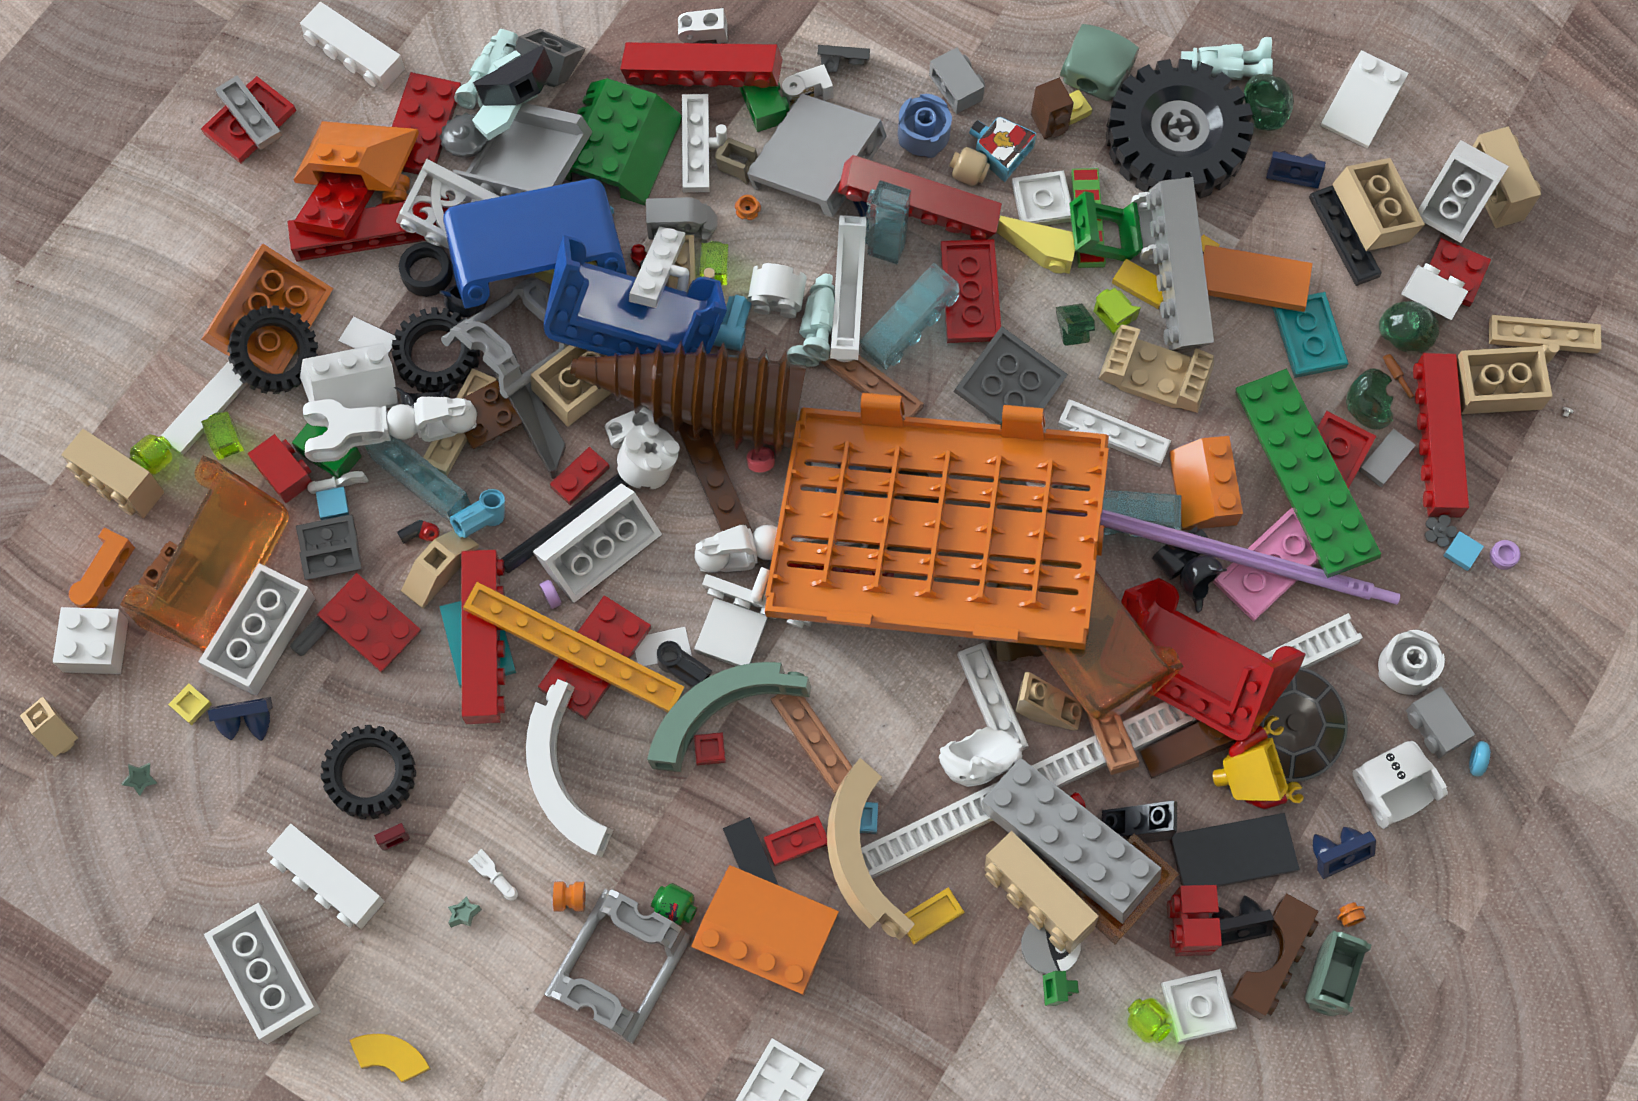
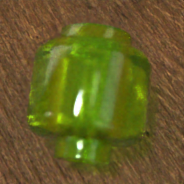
M148 434L130 448L129 459L149 471L153 476L171 463L172 446L165 437Z
M1151 997L1143 1001L1139 998L1128 1008L1130 1015L1127 1025L1143 1042L1160 1043L1171 1032L1173 1028L1171 1025L1172 1015L1155 998Z

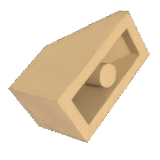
M44 697L40 698L20 715L31 734L54 757L70 750L75 740L78 739L73 729Z

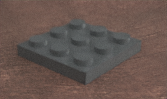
M1001 326L953 392L1002 427L1004 405L1044 408L1068 374Z

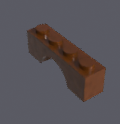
M1287 893L1279 900L1272 914L1274 918L1272 931L1276 935L1279 947L1277 960L1272 968L1266 971H1246L1242 974L1229 998L1232 1005L1259 1020L1267 1014L1270 1016L1273 1014L1279 1003V1000L1275 998L1279 989H1285L1292 977L1289 969L1293 961L1298 963L1304 954L1306 947L1302 946L1306 935L1311 937L1319 922L1315 920L1319 912L1318 910Z

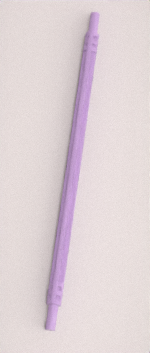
M1102 509L1101 525L1110 529L1367 600L1374 598L1396 605L1400 600L1399 593L1374 587V584L1339 574L1327 578L1324 571L1318 568ZM1058 510L1048 511L1059 515L1080 517L1087 516L1086 513Z

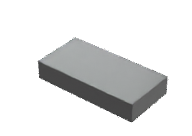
M1393 428L1359 471L1382 487L1416 445Z

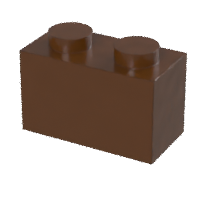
M1060 77L1035 88L1030 115L1044 140L1052 136L1059 137L1063 135L1069 127L1074 102Z

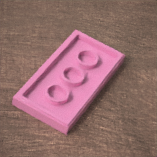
M1293 508L1289 509L1248 548L1252 551L1313 567L1318 562L1316 554ZM1233 562L1226 568V572H1222L1214 579L1213 583L1254 622L1298 580Z

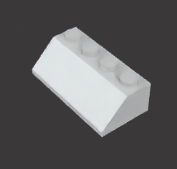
M620 484L535 549L533 553L550 577L568 598L575 603L661 536L662 533L636 493L625 485Z

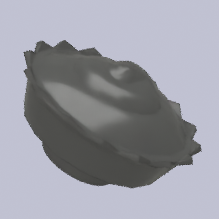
M464 113L447 120V124L442 127V133L439 136L442 140L441 145L445 148L446 152L452 153L454 156L468 158L477 155L484 149L488 139L475 127L472 121L476 113L471 115Z

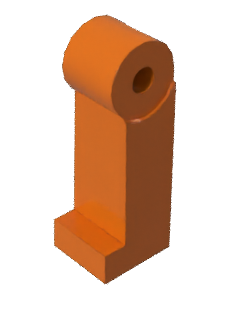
M105 527L102 529L98 538L103 542V545L82 579L74 583L69 590V598L78 608H96L100 601H102L135 549L127 538Z

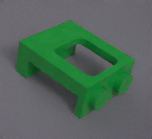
M1084 191L1069 203L1076 252L1119 261L1131 260L1141 253L1143 240L1136 202H1132L1124 209L1095 203L1094 193ZM1097 219L1115 222L1118 225L1121 248L1098 244L1100 239Z

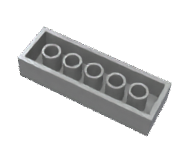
M1193 177L1160 181L1149 190V194L1146 195L1148 210H1152L1153 221H1150V233L1152 237H1155L1156 248L1153 249L1154 262L1159 264L1160 275H1157L1158 291H1162L1163 302L1160 303V312L1162 318L1166 319L1167 329H1164L1163 333L1166 346L1169 345V350L1172 351L1202 348L1214 343L1194 180Z
M1022 758L1017 760L982 800L983 813L1008 833L1012 831L1038 857L1122 924L1161 879L1160 866Z

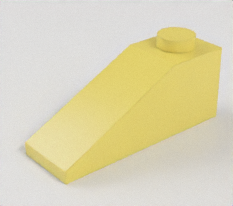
M1000 216L997 233L1041 267L1049 269L1054 273H1070L1075 253L1073 232Z

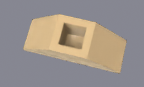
M454 530L434 539L415 560L401 592L424 609L460 569L461 551H475L479 544L470 537L460 538Z
M1025 672L1020 687L1016 712L1035 722L1078 730L1082 715V702L1034 674Z

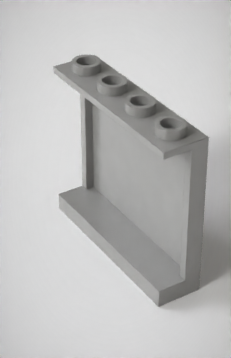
M801 94L796 103L791 106L785 119L778 125L776 132L769 142L764 145L763 151L756 161L751 164L747 175L755 190H758L762 184L818 203L824 215L833 217L846 198V195L838 193L844 163L852 155L871 160L887 135L881 119Z
M522 103L510 128L488 140L484 149L476 155L466 172L454 169L453 173L500 197L561 185L592 134V130L582 115Z

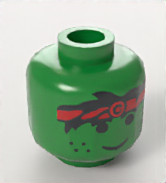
M674 883L666 887L661 886L651 903L654 912L679 926H682L684 922L690 923L697 912V907L693 906L695 901L694 894Z

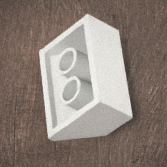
M384 343L302 360L300 379L309 402L332 399L348 409L383 406L391 408L398 405L397 392L394 389L396 386L393 367Z

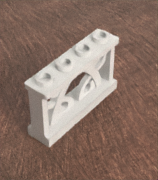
M426 159L396 222L405 231L410 233L416 232L424 236L429 243L436 246L442 245L449 249L442 207L450 208L460 205L463 201L471 203L500 196ZM424 180L431 183L430 197L417 196ZM446 192L455 196V199L452 201L441 200V198H448L445 194ZM421 202L431 204V207H424L419 211L427 214L428 218L426 220L413 214L412 208L415 204Z

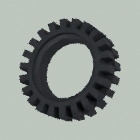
M266 305L261 306L259 310H251L236 324L229 338L230 342L227 352L230 353L228 357L229 363H232L234 366L232 370L235 375L238 373L241 376L239 380L243 384L247 382L250 384L249 388L253 390L256 388L261 389V393L265 394L268 391L273 392V394H279L281 391L286 393L291 391L292 388L301 385L302 360L318 356L316 353L318 342L314 341L316 337L314 330H309L310 324L307 320L303 322L300 319L302 316L299 313L294 315L290 313L291 309L287 307L281 310L277 305H273L272 308H267ZM265 326H276L291 334L298 347V358L294 367L281 374H270L257 368L250 360L247 350L249 337L255 330Z
M431 307V313L429 314L426 313L425 309L419 310L421 314L419 317H416L414 313L409 316L411 322L407 323L403 320L400 324L402 330L396 329L394 334L396 340H392V357L401 378L404 381L406 380L411 388L416 386L417 391L422 393L425 389L428 392L442 391L452 383H455L452 391L457 390V383L461 382L463 385L472 368L478 367L480 350H470L460 341L461 351L456 362L449 368L438 372H429L416 366L412 361L411 352L413 345L422 335L435 330L450 332L451 328L466 318L461 319L460 314L455 311L451 315L447 308H443L442 313H439L437 307Z
M365 725V729H360L359 726L353 727L352 733L348 734L345 731L340 734L343 737L341 740L337 741L334 739L331 743L333 748L331 751L327 749L324 754L326 761H322L321 768L323 773H320L321 780L324 782L323 788L333 803L352 817L356 815L360 819H366L368 816L372 819H378L379 814L387 816L391 814L390 810L392 808L399 809L402 806L400 802L403 799L407 801L410 796L408 791L413 789L415 785L413 777H416V770L414 768L416 764L405 742L390 729L386 731L382 726L373 728L372 725ZM367 747H377L391 754L395 763V774L390 786L384 792L372 797H358L347 791L343 783L342 772L348 758L356 751Z

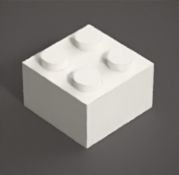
M61 607L53 663L65 673L121 674L128 627L127 617L119 609Z

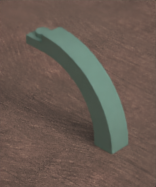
M759 662L735 666L706 678L684 694L664 717L650 746L647 758L652 769L681 772L684 756L691 740L700 727L717 711L737 700L755 695L782 694L810 697L811 684L808 677L800 672L793 671L785 674L783 666L779 662Z

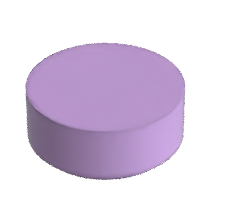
M1509 540L1497 542L1490 551V560L1493 565L1503 570L1513 568L1521 556L1518 546Z
M546 580L540 583V588L550 608L554 609L560 606L561 600L552 582Z

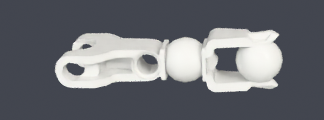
M420 397L417 399V403H414V408L409 405L400 404L393 406L389 411H387L386 406L348 409L332 399L311 401L303 407L304 419L312 426H325L328 430L323 435L310 438L306 442L305 456L313 462L337 461L355 446L391 441V436L396 439L406 440L412 438L417 432L419 438L426 442L452 437L457 433H464L476 427L477 411L469 400L463 398L451 399L448 397Z
M739 525L719 532L715 536L708 537L696 544L695 560L700 570L708 573L751 570L755 567V563H758L757 557L762 560H772L777 527L763 525L756 528L752 533L751 529H748L746 525ZM798 537L792 539V541L818 544H828L829 541ZM836 542V545L838 546L867 548L869 545L860 543Z

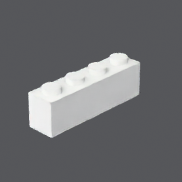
M319 2L300 22L304 33L303 37L310 45L319 46L328 57L333 60L337 58L350 72L359 73L373 87L377 85L385 91L405 70L400 54L322 2Z
M291 823L267 850L273 857L270 861L272 865L283 874L287 869L293 873L295 877L292 881L305 892L309 887L315 891L317 896L314 899L327 910L331 906L340 912L337 918L349 928L355 924L362 929L385 902L377 893Z

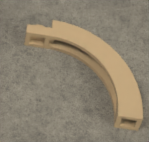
M859 758L841 782L831 805L827 827L829 860L838 887L858 918L869 929L878 921L882 924V929L889 936L900 940L915 924L895 907L876 886L865 865L860 844V823L863 808L872 789L882 776L864 760Z

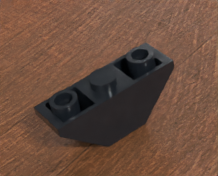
M541 45L474 81L473 84L484 106L519 105L541 93L553 67L545 47Z
M1177 801L1102 810V822L1128 842L1151 843L1168 841L1177 832Z

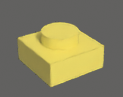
M1079 89L1069 94L1074 102L1069 126L1090 116L1092 113L1091 106Z
M188 684L168 705L190 725H193L212 703L192 685Z

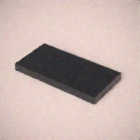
M1285 813L1175 833L1170 840L1181 886L1217 885V887L1294 873L1300 870Z

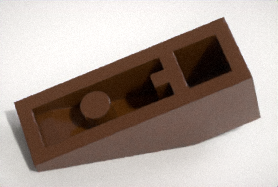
M1199 722L1141 750L1139 753L1152 779L1226 750L1233 745L1235 740L1205 723Z

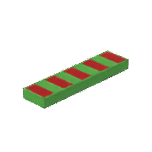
M1072 169L1073 200L1084 191L1094 193L1095 203L1101 204L1099 169ZM1097 219L1100 239L1098 244L1104 245L1103 220ZM1077 252L1078 268H1103L1106 265L1105 257Z

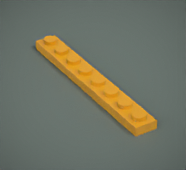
M476 582L463 606V610L667 713L676 704L684 689V686L478 582Z

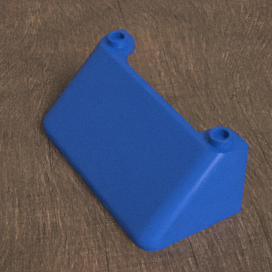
M586 179L456 205L447 209L443 216L456 285L464 308L479 306L488 300L490 295L488 282L555 269L563 235L576 238L585 244L587 254L584 262L596 260L599 267L627 275L607 193L603 184L596 179Z
M563 235L558 250L544 318V331L549 339L607 356H614L615 352L617 355L634 354L637 346L641 354L654 353L659 342L663 353L675 352L680 341H682L685 353L696 352L703 341L706 353L710 354L727 312L719 280L709 277L696 278L690 284L687 292L665 286L656 308L629 302V294L637 277L585 263L587 254L585 244L576 238Z

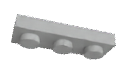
M238 75L215 89L217 95L259 150L282 137L279 128Z

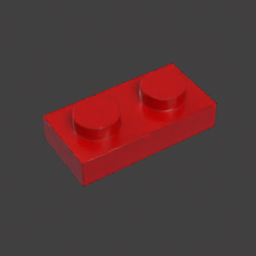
M589 446L550 483V487L569 505H572L610 468L609 464Z
M815 816L765 836L764 842L774 866H778L827 846V835L819 816Z

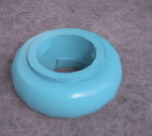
M1485 741L1477 742L1470 755L1469 769L1470 773L1475 777L1482 776L1489 764L1491 752L1488 743Z

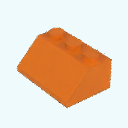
M1230 436L1201 438L1171 450L1169 457L1181 529L1192 530L1194 527L1204 529L1236 526L1243 515Z

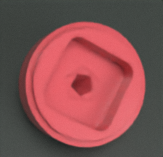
M762 447L756 455L755 448L750 450L747 454L748 468L754 472L769 471L775 465L774 452L767 447Z

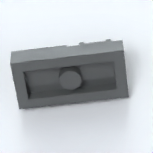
M818 45L817 54L821 56V65H825L827 72L838 71L841 57L849 59L848 64L864 65V60L870 61L869 48Z

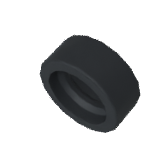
M429 242L416 243L407 248L401 255L398 265L401 279L406 288L415 295L424 297L437 295L440 293V290H445L451 282L453 274L447 253L442 247ZM435 258L441 263V272L432 280L417 281L410 275L411 266L419 259Z

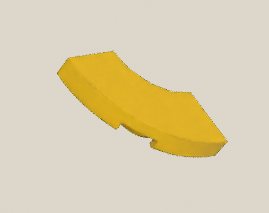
M367 1034L349 1040L362 1069L372 1066L386 1067L395 1072L402 1083L431 1070L423 1055L411 1044L398 1037L387 1034Z

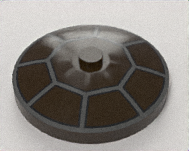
M1300 667L1259 725L1264 727L1265 720L1269 716H1277L1279 719L1271 723V730H1275L1280 726L1284 727L1280 735L1270 733L1267 736L1268 738L1273 737L1286 782L1309 780L1328 770L1340 756L1348 732L1347 714L1338 692L1321 675L1307 668Z

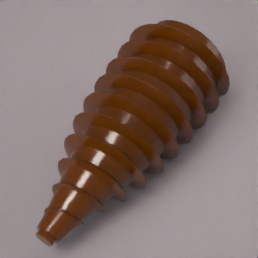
M680 341L675 352L663 353L659 342L654 353L641 354L637 346L634 354L617 355L615 352L614 356H579L578 359H572L570 375H575L576 379L595 385L598 389L602 388L615 394L617 401L623 397L632 402L635 414L639 413L643 407L651 410L655 425L665 415L672 419L675 433L684 423L692 425L695 439L699 437L704 429L712 431L715 445L719 443L725 434L733 437L736 450L744 439L753 441L756 455L764 444L773 445L777 458L784 448L792 449L806 366L789 362L787 350L779 361H772L768 358L766 347L758 358L748 357L745 344L738 355H728L723 342L716 354H707L703 341L696 352L685 353L682 341Z

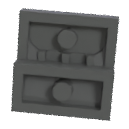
M352 514L296 525L301 550L299 554L305 580L362 569L356 527Z

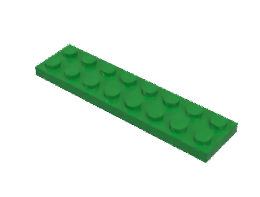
M1287 368L1236 387L1235 393L1326 577L1330 578L1380 559L1381 552Z

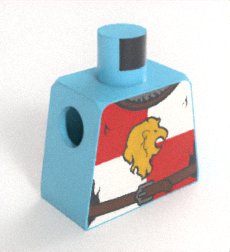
M997 117L990 127L977 120L969 131V134L978 139L976 151L987 156V163L990 164L989 169L1004 182L1007 181L1034 148L1037 135L1035 132L1002 117Z

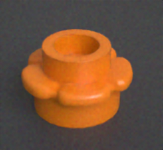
M743 195L735 203L736 215L740 219L753 220L758 216V212L761 211V205L754 196Z
M1356 902L1347 904L1339 909L1341 913L1337 917L1338 921L1341 920L1344 928L1354 926L1366 919L1363 912L1365 907L1357 906Z

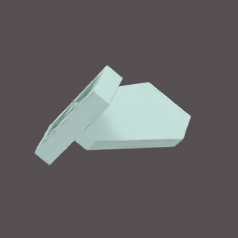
M515 50L493 64L497 70L521 57V55ZM534 96V97H532V98L526 100V101L523 102V103H526V102L530 101L531 99L535 98L536 96ZM522 103L508 106L483 105L472 121L475 127L488 140H491L510 128Z

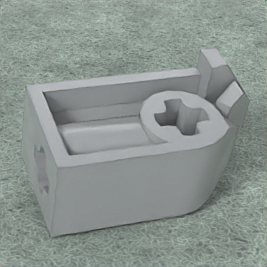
M688 197L646 199L648 239H654L660 226L685 232V235H694V238H702V243H708L718 227L715 212L710 206L701 203L697 199Z

